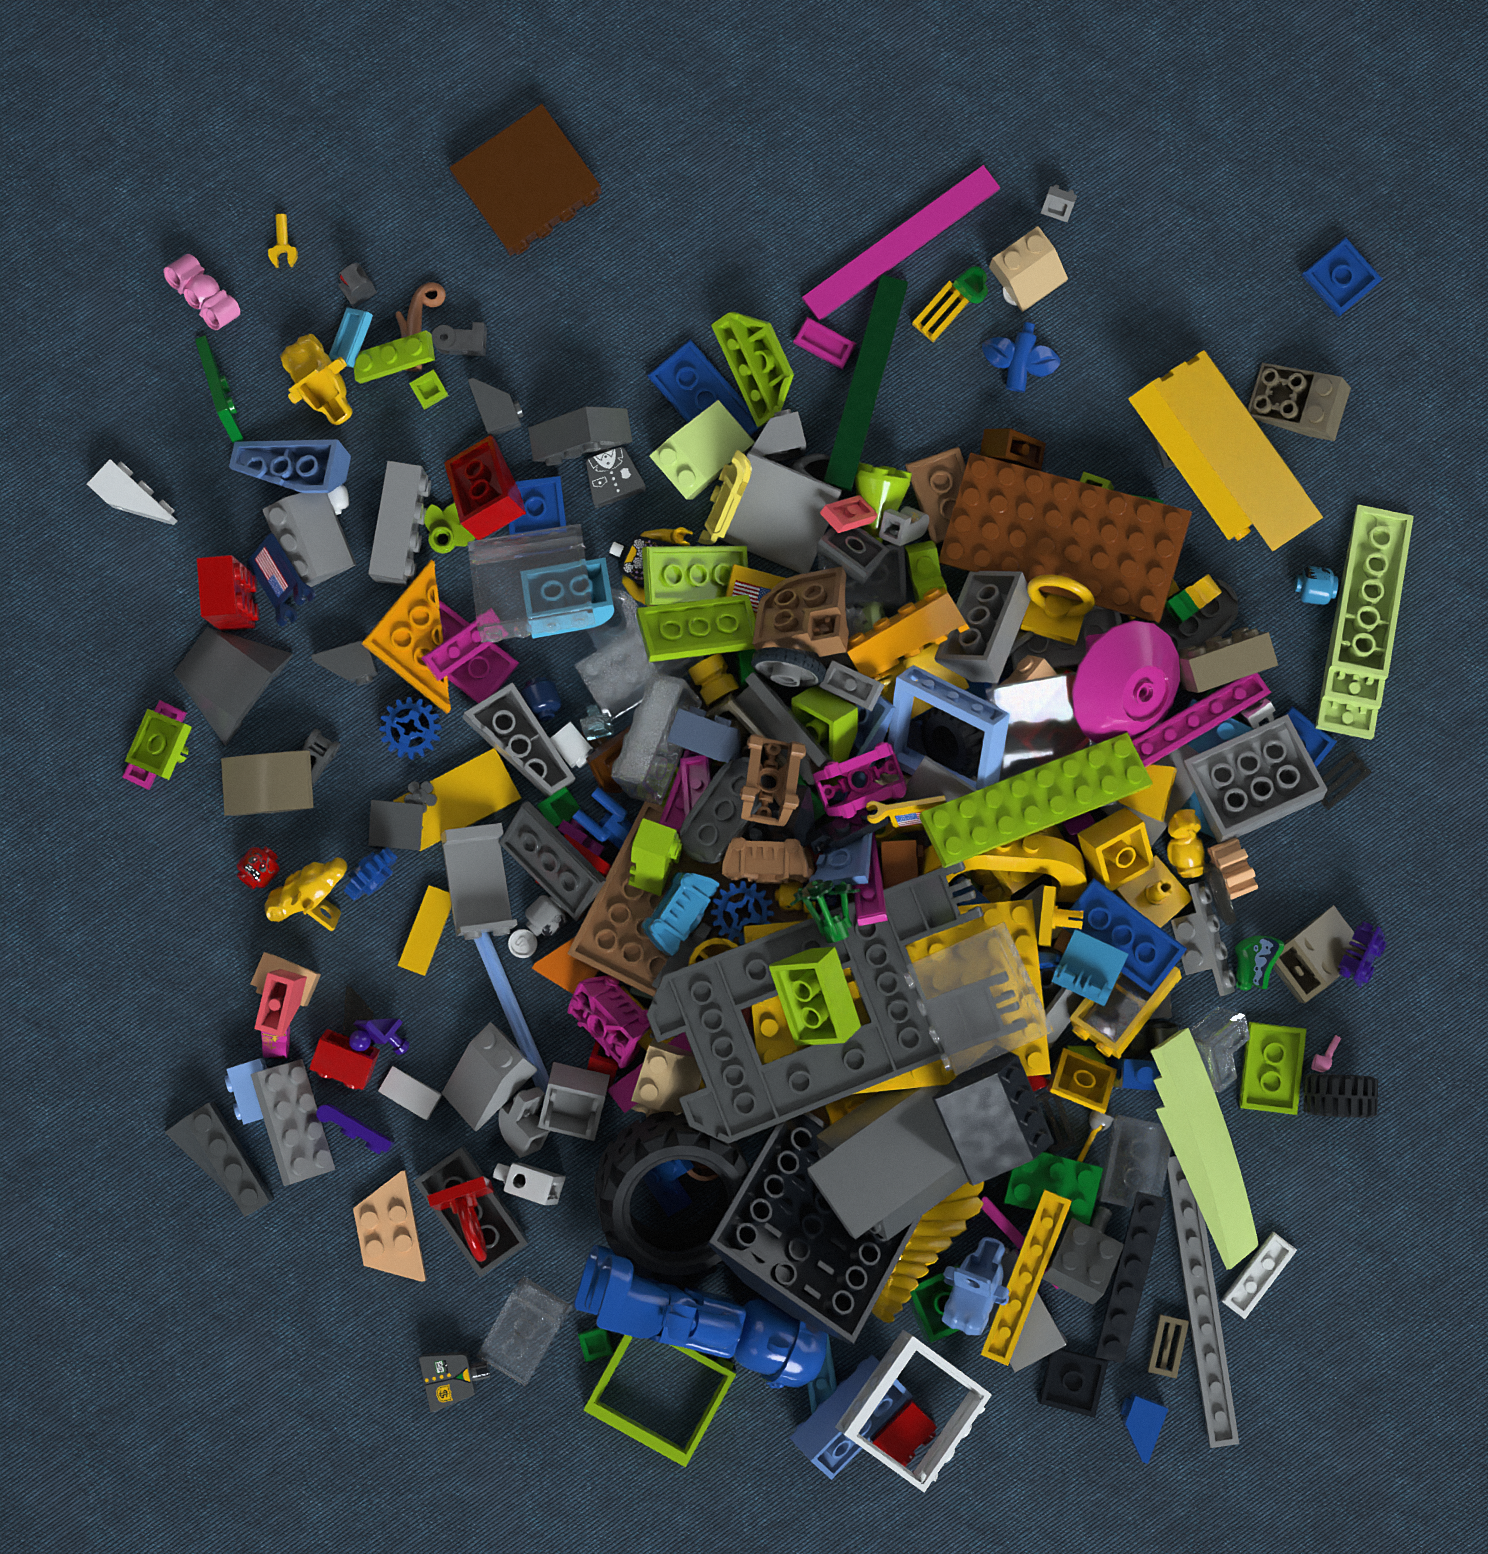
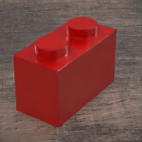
M326 1029L318 1041L309 1069L315 1071L323 1078H333L343 1082L349 1088L363 1090L371 1079L380 1049L369 1046L367 1050L357 1052L350 1047L349 1037Z
M910 1399L870 1441L905 1467L916 1456L914 1451L921 1444L926 1446L936 1436L934 1431L937 1429V1425Z

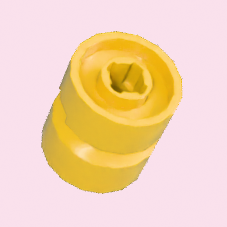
M721 653L702 660L688 670L694 683L702 686L700 694L707 706L715 704L728 694H733L740 689L733 674L726 673L728 665Z

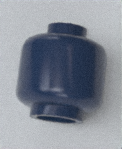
M537 677L525 683L521 696L536 719L538 718L540 722L553 719L555 717L554 714L561 708V699L556 684L553 681L547 680L546 677Z

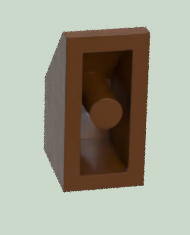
M1011 428L984 429L980 455L1041 471L1046 443Z

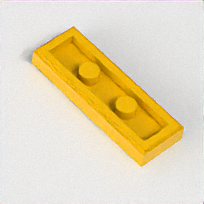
M428 885L398 966L426 976L452 908L449 892Z

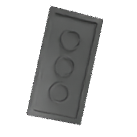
M529 801L520 806L499 844L575 921L582 919L606 882V879Z

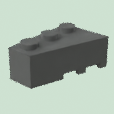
M583 407L528 428L533 461H545L547 466L561 464L563 459L578 458L583 454L632 442L627 408Z

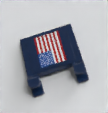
M269 534L247 563L274 606L277 623L279 626H285L287 624L285 616L290 619L291 623L295 622L298 616L292 607L284 603L293 593L295 603L302 605L305 602L302 594L310 602L315 598V591L300 579L274 534Z

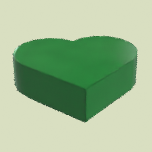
M977 266L970 267L953 283V286L971 303H981L988 294V288L985 285L987 275L982 268Z

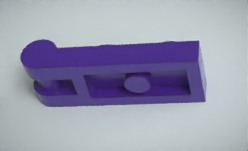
M332 1104L322 1105L317 1109L316 1116L319 1121H332L342 1127L341 1133L354 1140L357 1136L366 1141L365 1147L377 1154H380L381 1151L389 1152L395 1142Z

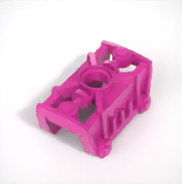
M884 741L877 743L873 751L842 763H838V761L828 762L824 766V770L812 774L828 816H843V818L848 819L855 816L854 814L857 813V810L865 808L866 804L870 801L880 802L890 797L893 799L904 797L907 784L894 753L892 743L888 744V742L884 743ZM890 755L891 758L885 761L881 768L877 769L876 766L870 767L873 761ZM857 771L863 772L866 776V783L861 788L853 786L851 781L852 775ZM883 773L897 774L899 779L886 785L874 782L879 780L880 775ZM838 775L844 777L837 780L838 784L834 786L821 785L820 780L833 778ZM839 790L842 794L848 792L844 801L829 806L827 801L835 795V792Z
M610 975L587 978L579 982L567 1012L579 1021V1027L583 1026L600 1043L608 1057L612 1056L618 1062V1067H627L638 1056L641 1045L637 1041L650 1028L646 1016L648 1010H642L618 985V979ZM583 993H585L588 996L589 1003H587V999L583 995Z

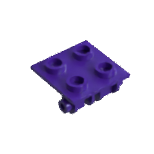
M1364 921L1361 926L1357 925L1352 939L1367 947L1353 941L1349 942L1351 946L1364 951L1363 955L1349 949L1345 951L1361 960H1356L1344 954L1338 966L1340 969L1338 974L1348 979L1351 974L1354 975L1353 980L1359 988L1362 987L1363 982L1368 984L1375 969L1372 967V963L1376 956L1381 957L1387 944L1384 941L1385 936L1381 928L1377 926L1376 931L1373 932L1371 931L1373 926Z

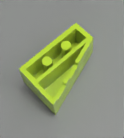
M642 818L632 845L631 862L636 864L630 868V874L632 875L628 885L658 896L662 895L673 863L678 864L683 854L682 843L675 829Z

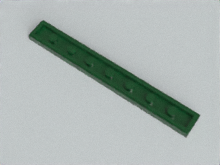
M881 275L824 479V483L848 492L852 490L909 283L885 275Z

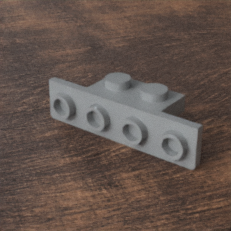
M1204 881L1190 884L1189 889L1196 913L1171 919L1176 940L1187 948L1181 957L1185 973L1189 975L1212 969L1219 995L1224 996L1235 992V976L1228 967L1226 960L1228 952L1225 944L1221 942L1218 932L1220 924L1217 916L1213 914L1211 907V892L1205 886Z

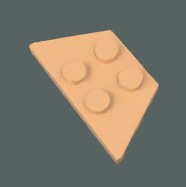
M403 1170L353 1208L364 1266L422 1282L427 1280L407 1172Z

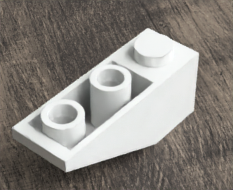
M110 459L87 483L93 491L115 509L172 525L177 522L172 516L175 510L163 499L159 503L151 497L154 491L142 480L137 484L130 477L133 472L121 461L116 465Z

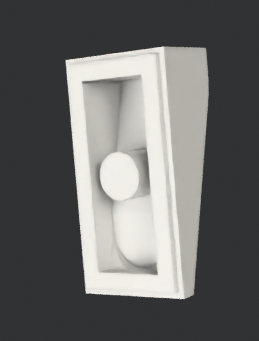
M392 1066L378 1092L425 1120L430 1118L442 1097V1094L394 1066Z

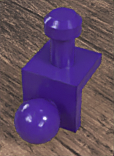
M395 1018L356 1020L354 1025L359 1030L353 1032L349 1038L350 1047L357 1052L367 1050L371 1042L374 1044H386L388 1041L393 1046V1051L397 1055H402L409 1049L410 1043L405 1038L401 1039L395 1033L403 1023L400 1019Z

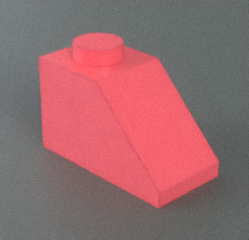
M283 969L268 972L254 1029L280 1037L284 1036L301 1004L307 976Z

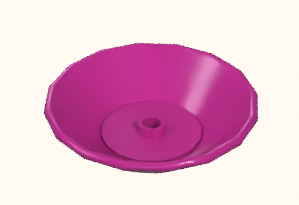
M1133 620L1110 628L1092 643L1078 666L1072 688L1073 714L1085 736L1098 744L1128 732L1131 740H1134L1162 723L1174 704L1180 682L1179 655L1171 637L1154 623Z

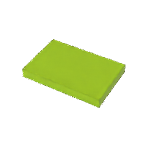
M1248 1022L1238 1108L1297 1115L1307 1029Z

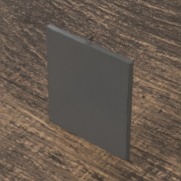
M371 800L368 845L421 850L423 805Z

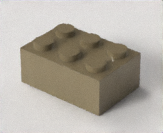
M1243 627L1232 631L1231 637L1222 639V636H1217L1206 640L1205 646L1196 648L1195 645L1180 649L1179 685L1181 690L1200 693L1277 666L1278 662L1269 632L1258 631L1257 628L1248 629V627Z

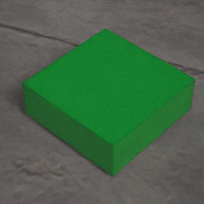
M596 1327L578 1333L585 1362L614 1354L607 1330Z

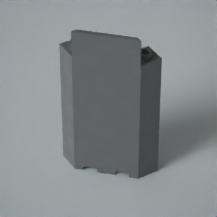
M946 1085L879 1091L816 1136L819 1147L817 1152L821 1159L807 1168L808 1174L850 1236L854 1239L870 1230L874 1234L878 1233L888 1241L968 1182L932 1100V1097Z

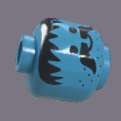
M1308 566L1304 568L1302 575H1296L1294 591L1299 592L1302 602L1326 605L1331 599L1336 597L1338 577L1334 576L1331 569Z

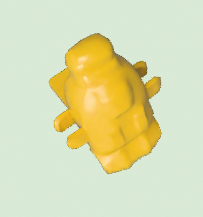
M313 334L301 336L294 344L287 346L279 357L284 369L290 374L295 383L288 389L290 392L288 397L291 402L296 404L303 399L314 410L323 412L328 421L334 425H340L347 421L353 411L346 399L345 382L339 373L347 366L344 359L339 357L332 362L329 355L324 352L323 345Z
M339 857L325 864L312 862L303 867L302 870H298L288 876L284 886L277 887L268 895L265 903L267 918L270 921L279 922L294 913L303 911L304 915L309 914L328 930L333 931L336 928L341 911L327 901L325 897L344 876L348 867L347 863ZM320 908L325 909L330 914L331 919L324 916Z

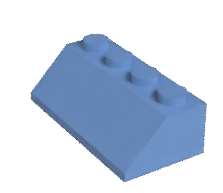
M873 1355L860 1362L856 1371L847 1380L842 1381L837 1386L836 1391L826 1401L821 1402L815 1412L806 1422L799 1424L794 1434L790 1437L791 1441L831 1480L862 1449L861 1446L841 1433L835 1426L880 1362ZM897 1379L859 1431V1434L869 1441L913 1397Z

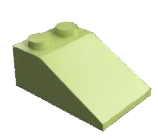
M717 400L667 439L650 457L686 499H694L720 476L725 464L731 466L736 450L744 454L755 444V441L720 400Z

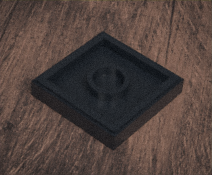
M1063 1348L1050 1353L1038 1403L1095 1418L1109 1361Z

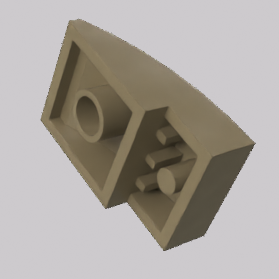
M310 751L277 752L221 758L224 816L277 813L313 808Z

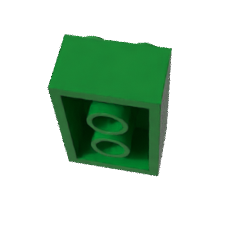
M1043 1151L1033 1161L1009 1170L1001 1200L1004 1203L1036 1211L1046 1189L1072 1200L1065 1219L1070 1220L1074 1218L1081 1223L1089 1225L1103 1168Z

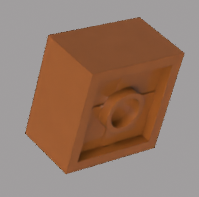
M924 840L881 842L884 890L918 877L917 858L924 856V850L929 847L924 846Z

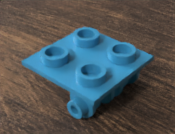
M1075 929L1051 982L1105 1006L1128 957V953Z

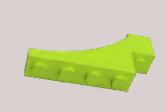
M933 541L904 546L916 603L924 599L923 595L933 588L938 587L940 589L945 587L947 590L946 583L941 576L937 548Z

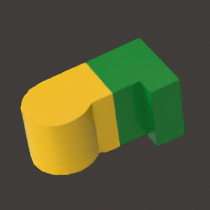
M1207 574L1195 584L1187 587L1167 601L1165 607L1177 624L1180 625L1221 594L1222 591L1211 576Z

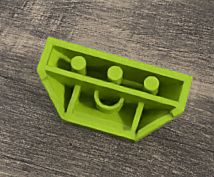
M729 312L711 324L753 419L757 427H761L770 418L775 417L774 414L782 410L794 374L771 323L740 313Z

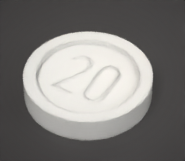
M520 929L512 933L508 946L511 953L516 957L527 958L536 951L537 939L531 931Z

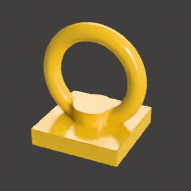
M1052 574L1034 577L1027 585V593L1031 600L1020 629L1075 646L1084 615L1090 612L1094 606L1093 594L1087 587L1068 577ZM1043 586H1056L1067 589L1077 594L1083 600V603L1041 592L1039 588Z

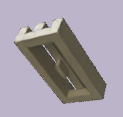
M1159 1314L1147 1367L1148 1372L1177 1379L1189 1324L1188 1320ZM1165 1322H1168L1169 1325L1159 1368L1155 1366ZM1177 1324L1180 1325L1172 1366L1171 1370H1166L1174 1329Z

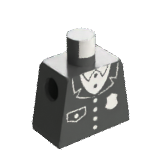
M624 447L595 451L596 456L586 459L595 509L646 491L645 484Z

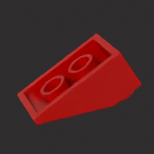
M492 435L444 462L460 524L478 541L526 514L521 493Z

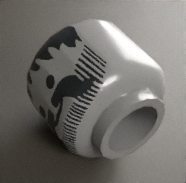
M541 895L526 909L525 915L529 921L525 925L537 937L541 933L546 937H552L567 922V915L565 914L567 911L552 896Z

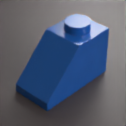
M1132 1392L1130 1398L1124 1399L1120 1414L1123 1415V1424L1138 1457L1142 1462L1148 1464L1168 1408L1164 1404Z

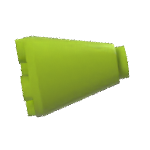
M859 462L855 475L856 496L861 495L878 514L873 523L861 526L860 528L882 543L883 539L879 538L884 511L888 509L898 511L910 485L912 472L896 470L894 467L883 465L873 467L871 464Z

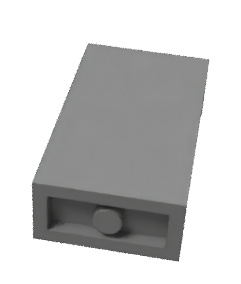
M502 823L449 829L441 834L456 936L464 935L465 940L481 938L482 933L493 932V936L510 934V929L517 926V919L512 920L503 858L499 844V838L503 835Z
M1008 1247L1005 1248L1001 1258V1265L1003 1267L1001 1286L1007 1287L1019 1255L1017 1249L1010 1252ZM1038 1291L1010 1359L1014 1372L1062 1348L1068 1342L1063 1332H1060ZM995 1302L989 1314L988 1324L990 1328L1000 1305Z

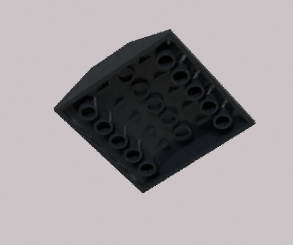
M806 1112L774 1126L707 1244L747 1286L784 1312L852 1345L855 1343L922 1216L888 1241L878 1233L874 1234L870 1230H867L856 1239L850 1236L808 1174L807 1168L821 1159L817 1152L819 1147L816 1136L827 1129L829 1125L811 1112Z

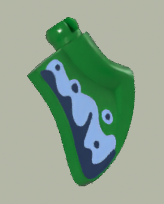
M1267 935L1252 936L1241 941L1235 947L1238 959L1237 988L1248 991L1253 985L1260 989H1267L1272 967L1284 950V942Z

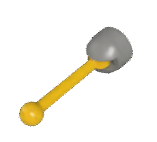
M1092 1110L1089 1116L1092 1131L1077 1161L1083 1162L1097 1132L1107 1130L1112 1124L1114 1116L1107 1112L1103 1114Z

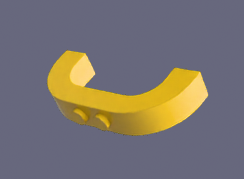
M1028 835L964 860L963 862L966 867L964 871L946 876L949 883L958 874L976 869L1044 873L1052 876V886L1057 888L1056 902L1075 903L1088 886L1084 860L1080 851L1062 839L1040 835ZM933 845L924 850V856L917 858L918 877L943 867Z

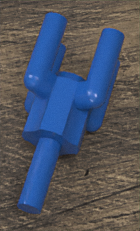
M598 787L591 796L608 810L607 814L597 823L583 810L579 809L572 818L599 841L605 842L608 840L620 850L633 823L627 819V810Z

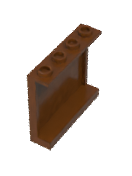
M543 104L537 106L449 167L452 177L457 184L461 185L501 241L509 257L514 253L519 255L530 247L529 243L537 237L542 239L548 236L553 231V226L560 221L565 223L571 220L576 215V210L584 205L586 207L591 206L600 198L599 194L602 193L600 184Z

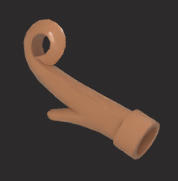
M428 282L421 285L415 291L408 310L407 321L400 311L395 313L401 331V338L421 332L423 304L429 307H437L444 302L446 294L440 284ZM429 292L437 293V297L432 300L427 298L426 295ZM422 364L405 370L413 372L421 371Z

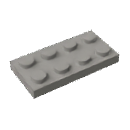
M303 1059L250 1074L283 1185L287 1186L335 1170L322 1123L316 1116L317 1106Z

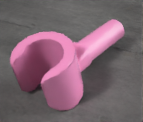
M1334 1036L1324 1056L1318 1054L1314 1056L1311 1066L1312 1070L1325 1072L1330 1069L1332 1065L1331 1058L1341 1040L1339 1036Z

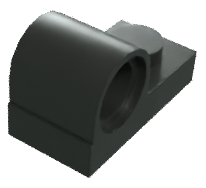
M1168 1020L1145 1023L1121 1054V1057L1152 1055L1151 1050L1178 1032L1179 1025ZM1128 1026L1117 1027V1040Z

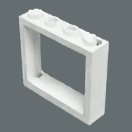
M902 1330L835 1428L921 1491L925 1492L932 1481L936 1482L938 1472L944 1463L951 1460L960 1440L969 1434L972 1423L978 1414L984 1412L986 1409L984 1406L992 1394L914 1336ZM915 1351H918L970 1391L915 1471L911 1472L860 1435L859 1431Z

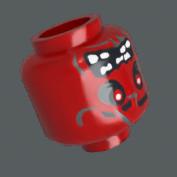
M266 846L263 849L258 847L250 848L236 865L239 872L237 877L253 890L256 887L265 888L280 870L276 862L278 856Z

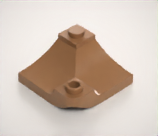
M843 566L786 578L763 596L759 601L753 637L755 649L758 650L766 647L798 649L815 652L819 657L847 652L849 630L847 628L845 609L846 573Z

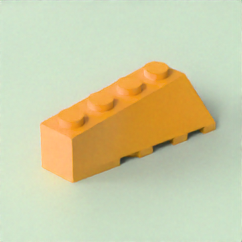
M936 587L927 591L923 595L924 599L915 604L913 602L905 604L899 608L898 614L890 619L884 617L875 622L873 629L864 634L859 632L848 639L847 653L858 672L872 678L896 666L899 663V657L912 658L922 652L925 644L936 642L938 645L948 640L947 635L951 631L958 628L959 632L962 633L970 629L945 587L940 589Z

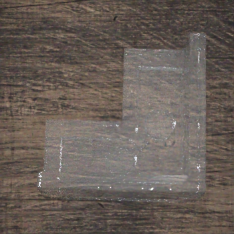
M1218 1007L1194 1026L1190 1033L1199 1051L1214 1091L1220 1093L1237 1078L1233 1053L1250 1039L1244 1014Z

